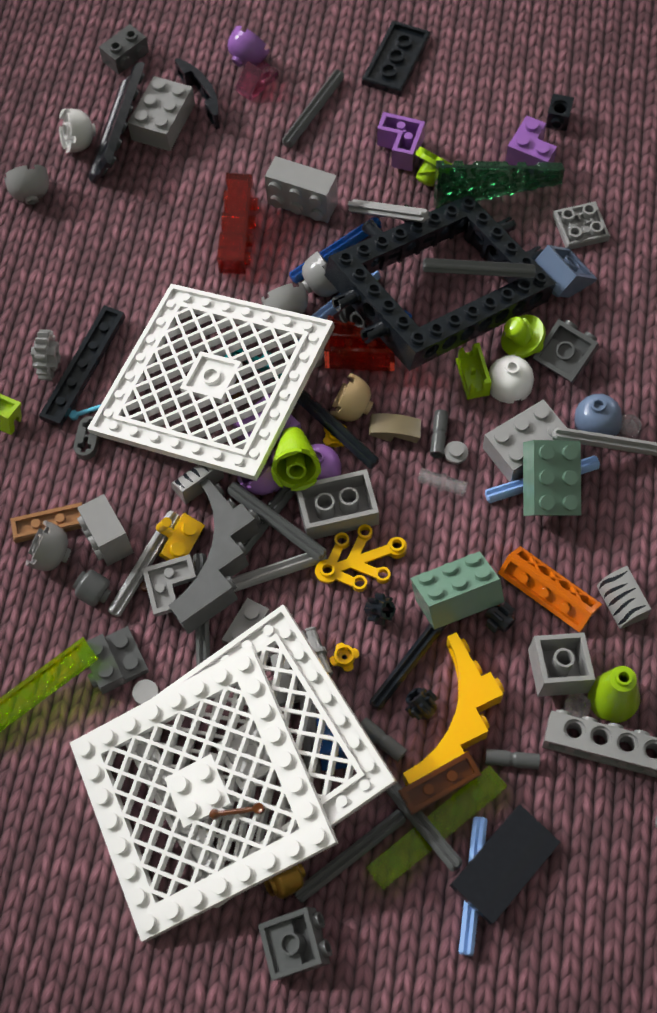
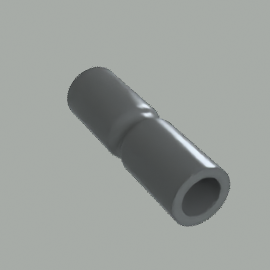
M436 410L434 412L430 456L434 458L444 457L445 434L447 432L449 414L446 410Z
M366 717L362 720L360 724L374 744L379 745L384 752L397 762L405 756L408 751L391 736L386 735L369 718Z
M486 748L485 765L513 766L515 768L539 770L540 754Z

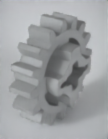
M40 329L37 332L34 346L31 347L32 366L34 369H37L36 375L41 380H52L54 372L58 368V363L61 360L59 342L55 341L53 331Z

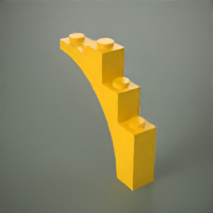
M457 632L447 636L446 643L454 662L458 680L456 712L447 733L437 747L420 763L403 773V782L406 786L466 753L467 751L464 752V749L486 739L489 724L483 714L479 715V713L502 701L504 687L498 678L494 679L491 672L481 676L483 672L479 663L471 659L469 655L470 648L464 638L460 639Z

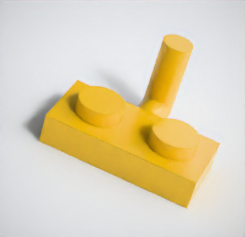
M183 513L174 529L170 528L172 524L171 519L168 517L163 518L156 525V530L168 537V540L159 556L168 561L188 555L205 525Z

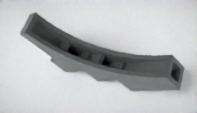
M208 477L201 481L200 485L213 510L214 534L212 546L197 578L183 594L168 605L188 634L238 600L234 592L237 586L231 578L249 566L245 557L248 552L243 543L260 532L256 523L259 521V518L252 509L247 510L242 503L236 506L230 498L226 500L223 497L225 493L218 483L213 485Z

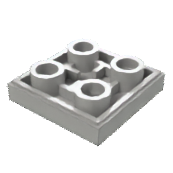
M596 201L553 211V218L565 248L571 250L609 241L610 235Z

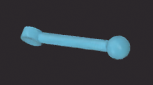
M101 404L78 412L72 410L69 417L71 420H77L81 415L97 411Z

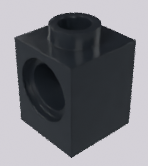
M553 93L547 115L546 128L567 131L574 97Z

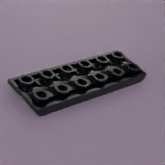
M143 62L136 63L131 74L127 76V79L123 80L118 88L88 174L92 183H95L99 177L103 178L108 167L112 168L116 160L114 152L119 149L122 143L120 135L125 132L128 122L125 120L132 113L134 106L131 103L136 99L139 93L137 86L141 84L145 73L142 72L145 65Z

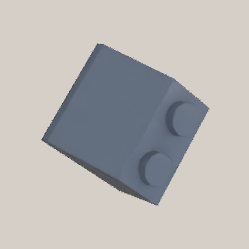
M547 245L535 259V262L556 282L552 294L556 297L570 298L597 280L593 273L569 248Z

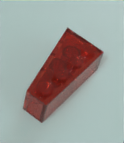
M226 173L225 181L228 191H224L223 197L224 212H222L221 216L222 232H220L218 245L219 273L246 274L247 265H251V252H249V248L254 245L252 229H256L257 217L254 213L259 210V198L255 197L253 174Z

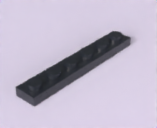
M105 305L103 306L39 414L42 421L62 428L126 318L124 312Z

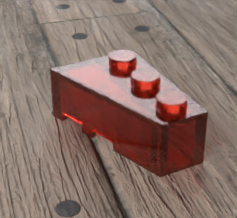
M328 315L327 320L333 321L335 328L324 348L325 368L395 371V354L380 338L366 344L360 335V331L363 328L355 326L354 322L348 321L343 323L335 320L334 316Z

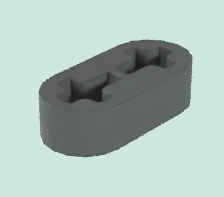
M93 416L84 417L78 425L74 451L77 457L82 460L93 458L97 452L100 437L92 433L88 435L86 427L90 425L94 418ZM86 441H88L87 443L90 449H86L85 452H82L81 448H84Z

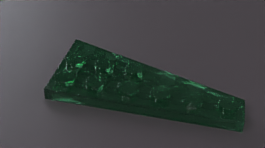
M436 160L434 205L437 209L469 194L476 201L504 195H513L523 191H533L547 186H556L562 184L565 169L563 163L539 162L535 166H529L526 162L508 165V162L476 161L470 165L463 164V161L445 164L444 161Z

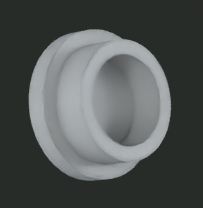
M452 441L446 445L444 456L451 464H461L468 457V448L460 441Z

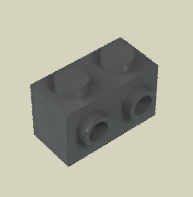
M131 24L99 46L102 62L118 75L149 52L146 36Z

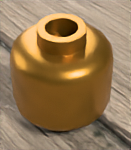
M299 863L264 881V885L272 897L276 896L279 899H284L303 887V877L306 876L302 864Z

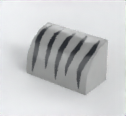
M197 464L173 481L171 487L181 500L187 504L204 492L200 485L201 481L208 477L214 485L224 478L223 471Z
M628 566L614 571L598 583L597 588L619 629L648 617L651 608Z

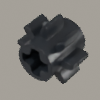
M375 593V598H367L368 601L364 608L368 616L367 621L375 622L376 625H384L385 620H393L392 617L395 614L396 608L392 602V597H385V594Z
M507 602L503 605L498 604L489 608L484 615L488 619L485 626L493 633H496L497 630L505 633L516 621V618L513 616L515 609Z
M425 687L423 689L415 688L406 697L408 707L405 710L412 718L416 717L418 720H427L437 710L435 701L438 697L431 689L427 691Z

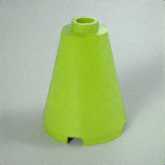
M289 427L282 432L271 466L273 480L282 488L283 486L291 488V491L306 490L317 482V478L321 474V463L305 433L298 427Z
M618 666L597 676L587 697L593 713L600 719L603 718L611 721V723L624 722L634 716L640 705V692L635 672L629 667Z

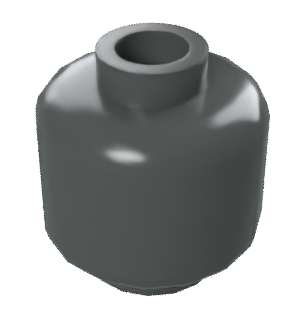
M94 570L82 571L72 587L75 589V596L91 607L97 606L99 602L104 604L112 592L108 589L110 581Z

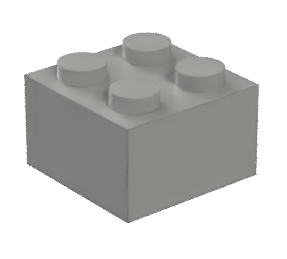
M104 494L77 507L81 515L77 520L99 561L104 559L108 567L134 553L124 528Z
M585 633L533 637L528 653L537 696L589 693L596 679Z

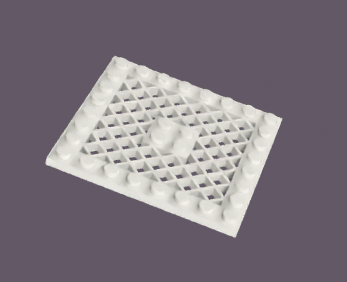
M171 284L87 429L89 433L99 437L257 481L335 328L334 322ZM189 316L193 317V319L181 324L180 320ZM212 320L213 324L201 329L200 325ZM232 325L233 329L221 334V329ZM192 328H198L197 331L190 333L188 335H186L185 333L186 331ZM250 330L254 333L244 338L240 336ZM214 332L218 333L217 336L208 340L205 338V336ZM182 333L183 337L171 342L170 338ZM273 335L274 339L262 344L261 339ZM234 337L238 338V341L226 345L225 341ZM202 338L203 342L191 347V342ZM294 340L295 344L283 349L282 344ZM255 342H258L259 344L258 346L251 348L249 350H247L245 347ZM220 343L223 344V347L211 352V347ZM187 345V349L176 353L175 349ZM278 346L279 351L270 355L267 354L266 351ZM241 348H242L243 351H244V352H242V353H240V354H238V355H235V356H233V357H232L231 354H230V353H232V352H234V351H236V350H238V349H241ZM172 351L173 355L161 360L160 356ZM263 353V358L252 362V357ZM192 356V361L181 365L180 361ZM284 358L285 363L273 367V362ZM248 360L249 364L243 366L242 362ZM177 363L178 367L169 371L165 370V367ZM269 365V370L260 374L257 373V369ZM162 370V374L157 375L153 378H151L149 375L156 371ZM251 372L254 373L255 376L242 381L241 376ZM182 375L183 379L174 383L170 382V379ZM272 377L275 378V382L263 386V381ZM166 381L167 386L155 389L154 386ZM259 384V389L250 393L247 392V388ZM151 388V393L140 397V392ZM180 389L182 393L176 395L174 391ZM242 390L244 391L245 395L232 400L231 395ZM171 393L172 398L160 402L159 398ZM262 396L265 397V401L253 405V400ZM192 399L193 403L182 408L180 407V403ZM156 400V405L145 409V404ZM249 403V408L240 412L237 411V407ZM210 404L213 405V409L201 413V408ZM176 405L177 410L165 414L164 410ZM138 407L141 408L140 412L130 416L129 411ZM233 409L235 414L222 419L221 414ZM197 411V416L188 420L185 419V415ZM263 411L259 418L257 413ZM159 412L162 415L161 417L154 419L152 421L149 420L150 416L157 414ZM252 415L255 416L256 420L243 425V419ZM216 416L218 417L219 421L208 426L206 425L205 421ZM178 418L182 419L181 423L170 427L169 422ZM239 422L240 427L229 432L227 431V426ZM202 423L203 428L191 433L189 428ZM223 429L224 434L212 439L211 433ZM244 434L246 439L233 445L232 439ZM228 441L230 446L224 445L223 443Z
M281 605L156 695H160L243 649L252 646L255 648L258 657L260 656L264 672H275L271 686L275 697L277 698L278 692L288 694L285 708L280 707L281 711L284 712L283 716L287 725H289L291 714L301 716L299 730L289 729L292 734H297L296 746L300 755L311 757L308 773L312 783L314 778L325 780L322 795L318 794V797L332 828L397 783L285 605ZM277 644L280 649L272 647ZM269 653L279 654L276 667L266 666ZM285 658L293 670L283 669ZM282 674L292 675L289 689L279 687ZM298 680H300L306 692L296 690ZM239 685L235 687V689L241 690ZM234 693L233 698H228L227 702L232 703L231 708L235 709L239 694ZM221 694L213 698L214 702H219ZM295 695L306 697L303 711L292 709ZM312 701L320 714L310 712ZM213 706L212 713L205 712L203 717H208L212 721L217 707ZM196 707L195 710L188 711L187 713L196 715L198 707ZM229 712V717L222 715L220 719L227 721V727L229 726L233 712ZM246 717V720L239 719L238 723L244 725L237 730L245 733L250 718ZM309 717L319 719L317 733L306 731ZM326 724L334 736L323 735ZM255 726L252 735L261 738L257 726ZM181 727L180 730L189 733L190 728ZM162 728L157 743H160V744H163V745L166 746V743L160 742L161 735H162V731H163V728ZM198 730L196 735L206 736L207 732ZM151 731V732H149V733H147V734H145V735H143V736H141V737L150 740V737H151V734H152L153 731ZM178 734L173 748L182 751L183 746L177 745ZM215 734L214 738L222 739L217 744L222 745L225 734ZM234 734L229 748L238 751L243 736ZM304 736L315 738L312 752L302 750ZM250 739L245 754L255 757L260 742ZM322 739L333 741L330 756L319 754ZM140 740L134 755L143 757L148 743ZM195 740L190 750V755L192 753L200 754L201 750L193 749ZM155 746L151 761L159 763L163 753L157 746ZM210 746L208 755H209V754H213V755H215V757L217 758V756H218L217 753H212V752H210V750H211V746ZM340 746L348 759L338 758ZM265 750L262 760L272 763L267 750ZM171 752L167 767L175 769L177 765L172 764L174 753ZM227 752L222 766L225 767L226 764L228 769H232L237 755ZM133 758L137 768L139 769L141 761ZM190 758L187 759L185 767L190 764ZM244 758L239 773L249 775L253 761ZM318 758L329 760L326 775L315 773ZM336 762L348 764L345 779L333 777ZM149 764L144 779L152 781L157 767ZM260 764L256 779L261 780L267 776L271 767ZM355 769L357 774L352 777L353 771ZM165 770L160 785L168 787L164 778L173 773ZM277 774L272 785L276 784ZM223 775L224 779L228 780L229 776ZM237 776L232 791L237 792L238 786L243 791L247 779ZM332 781L343 783L330 792ZM254 782L249 797L254 799L256 786H264ZM272 788L266 801L269 805H271L274 793ZM161 789L157 790L154 798L160 806H162L166 791ZM231 795L234 803L235 801L239 802L240 798ZM172 799L169 809L177 812ZM286 799L283 810L293 813ZM247 801L245 807H252L255 803ZM234 805L226 808V810L233 809ZM265 808L259 822L269 826L267 820L270 809ZM167 813L165 819L172 829L176 816ZM243 813L242 816L249 818L250 813ZM281 814L276 829L287 832L291 822L290 820L286 823L287 815ZM230 815L222 816L221 829L228 831L233 817ZM209 817L204 820V823L211 825L212 819ZM240 820L238 836L245 838L247 826L250 823ZM181 825L178 834L188 837L191 827L187 829ZM200 826L195 840L205 843L210 829ZM258 826L255 842L262 845L264 842V828ZM274 833L271 844L285 836ZM216 834L215 837L218 838L216 849L222 850L226 835ZM176 838L183 850L186 841ZM233 839L236 842L233 855L239 857L244 842ZM193 845L188 859L198 862L203 848ZM253 846L249 849L247 856L260 849ZM210 851L205 866L215 869L219 854ZM226 858V860H227V861H231V863H229V864L226 865V866L224 865L223 868H225V867H227V866H229V865H231V864H233V863H235V862H237V861H234V860H232V859ZM203 870L200 880L212 875V873ZM225 901V902H223V903H221V904L215 906L214 908H219L221 905H223V904L226 903L227 901Z
M252 646L243 649L70 742L141 942H147L338 844L255 648ZM239 685L241 690L235 689L233 687ZM230 692L240 695L235 709L226 706ZM221 694L218 703L211 701V699ZM245 702L247 703L251 714L242 711ZM208 704L217 707L212 721L203 718ZM198 707L196 715L187 713L188 711ZM224 710L233 712L228 727L219 724ZM240 715L250 718L245 733L236 730ZM185 716L194 719L189 733L180 730ZM175 719L173 727L164 725L170 722L171 720ZM201 722L210 725L205 739L196 736ZM255 726H257L261 738L252 735ZM162 728L171 731L166 746L157 743ZM217 728L226 730L222 745L212 742ZM153 731L152 734H151L150 740L141 737V736H143V735H145V734H147V733ZM178 734L187 737L182 751L173 748ZM234 734L243 736L238 751L229 748ZM250 739L260 742L255 757L245 754ZM140 740L148 743L143 757L134 755ZM194 740L203 743L198 757L189 754ZM130 743L127 752L119 749ZM155 746L164 749L159 763L151 761ZM210 746L220 749L217 759L213 754L208 755ZM265 750H267L272 763L262 760ZM117 752L125 755L120 769L112 767ZM171 752L180 755L175 769L167 767ZM227 752L237 755L232 769L222 766ZM133 758L141 761L136 775L128 773ZM188 758L196 761L185 767ZM244 758L253 761L249 775L239 773ZM149 764L157 767L152 781L144 779ZM260 764L271 767L266 782L256 779ZM165 770L173 773L164 778L168 787L160 785ZM221 770L230 773L227 783ZM111 771L118 773L116 781H114ZM276 774L282 788L272 785ZM126 776L134 779L129 793L121 791ZM237 776L247 779L242 794L232 791ZM254 782L264 786L259 801L249 797ZM141 783L150 785L146 799L137 797ZM271 788L281 792L276 807L266 803ZM158 789L166 791L162 806L153 803ZM120 795L127 797L125 806L122 803ZM231 795L240 798L237 808H245L247 801L255 804L262 803L265 808L274 811L269 826L260 823L262 814H256L255 812L252 819L244 817L242 814L230 815L233 819L228 831L218 828L222 816L213 820L211 825L202 821L210 817L209 812L212 809L222 811L234 805ZM172 799L177 812L169 809ZM286 799L293 813L283 810ZM135 801L143 803L138 818L130 815ZM151 807L160 810L155 824L146 821ZM167 813L176 816L171 831L162 827ZM281 814L292 817L287 832L276 829ZM129 819L137 822L134 831L132 830ZM240 820L250 823L245 838L235 834ZM144 825L153 829L148 843L139 840ZM181 825L187 829L191 827L188 837L178 834ZM200 826L210 829L205 843L195 840ZM257 826L268 830L263 845L252 841ZM160 832L169 835L164 849L155 846ZM217 832L226 835L222 850L212 847ZM274 833L285 836L271 844ZM176 838L186 841L181 856L172 853ZM233 839L244 842L239 857L229 854ZM138 844L146 847L143 857ZM193 845L203 848L198 862L188 859ZM251 845L260 849L247 856ZM153 850L162 854L157 868L148 865ZM210 851L219 854L215 869L205 866ZM169 857L179 860L174 875L165 871ZM226 858L237 861L223 868ZM186 863L196 867L191 881L181 878ZM148 870L155 872L153 881H151ZM203 870L212 873V875L200 880ZM162 876L172 879L167 893L158 890ZM179 882L188 886L176 893ZM157 895L165 899L159 901Z

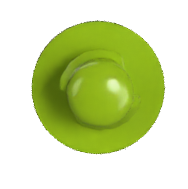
M421 146L416 150L415 155L424 159L416 174V179L423 185L434 186L443 170L451 175L454 174L456 166Z
M533 315L510 318L504 325L501 337L503 350L508 355L521 358L539 353L544 347L545 326L538 317Z

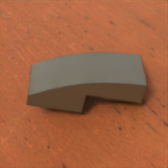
M383 413L370 416L369 436L389 442L394 437L417 443L420 439L421 419Z

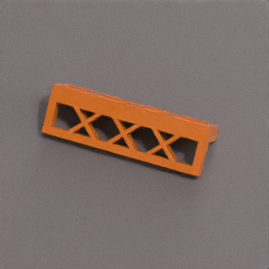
M521 546L507 556L497 573L579 633L602 605Z

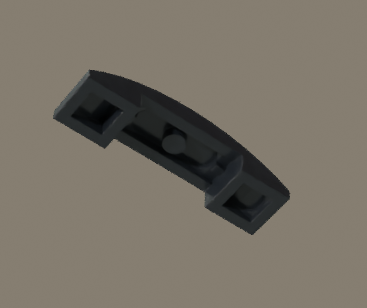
M179 58L175 59L178 77L184 85H195L205 100L204 105L207 118L216 130L219 129L220 113L218 101L210 81L192 64Z

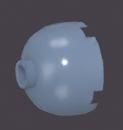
M592 394L578 404L575 410L576 430L615 436L620 432L622 427V410L618 402L605 394Z

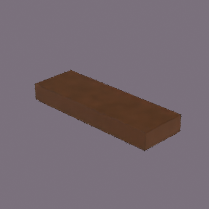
M467 751L400 789L398 793L410 815H413L480 777L482 773L470 752Z

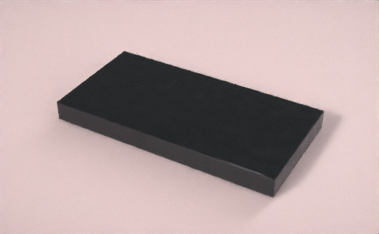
M393 20L362 78V85L401 96L431 37V31Z
M519 804L449 886L484 920L492 925L561 842Z

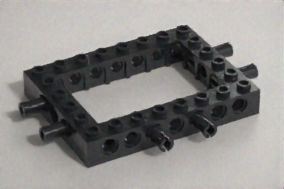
M470 194L428 213L430 218L428 221L425 220L424 223L403 220L405 223L383 232L373 220L366 221L362 226V231L369 236V239L330 255L328 258L324 276L340 292V295L332 298L333 307L336 308V311H341L351 305L369 325V327L360 331L362 340L369 344L380 338L409 371L506 323L512 317H518L548 302L556 282L535 262V259L543 249L539 250L541 247L536 246L525 252L508 234V232L515 230V220H512V217H507L502 221L496 222ZM465 231V241L468 244L471 243L480 253V256L488 262L535 265L536 274L534 278L503 277L509 284L421 327L411 319L371 275V273L378 270H385V267L395 262L400 263L404 258L413 254L418 255L420 251L428 247H435L437 243L448 238L453 239L455 235Z

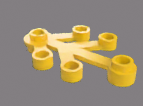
M363 524L358 528V537L348 558L339 562L338 560L343 549L349 546V536L344 532L336 534L334 538L335 545L329 558L320 561L316 565L315 575L322 583L329 584L338 581L353 587L356 592H363L367 588V579L362 575L352 577L343 571L353 569L375 578L378 583L385 584L390 580V570L386 567L376 568L366 563L388 555L394 559H400L407 552V543L401 537H393L388 541L387 545L362 553L366 542L372 538L371 526ZM367 530L369 531V534L362 535L361 531ZM344 538L346 542L341 544L338 540ZM394 543L401 544V547L394 548L392 545ZM331 568L332 571L330 573H324L323 569ZM384 572L388 576L386 578H380L378 575ZM357 581L364 582V585L358 587L355 585V583Z

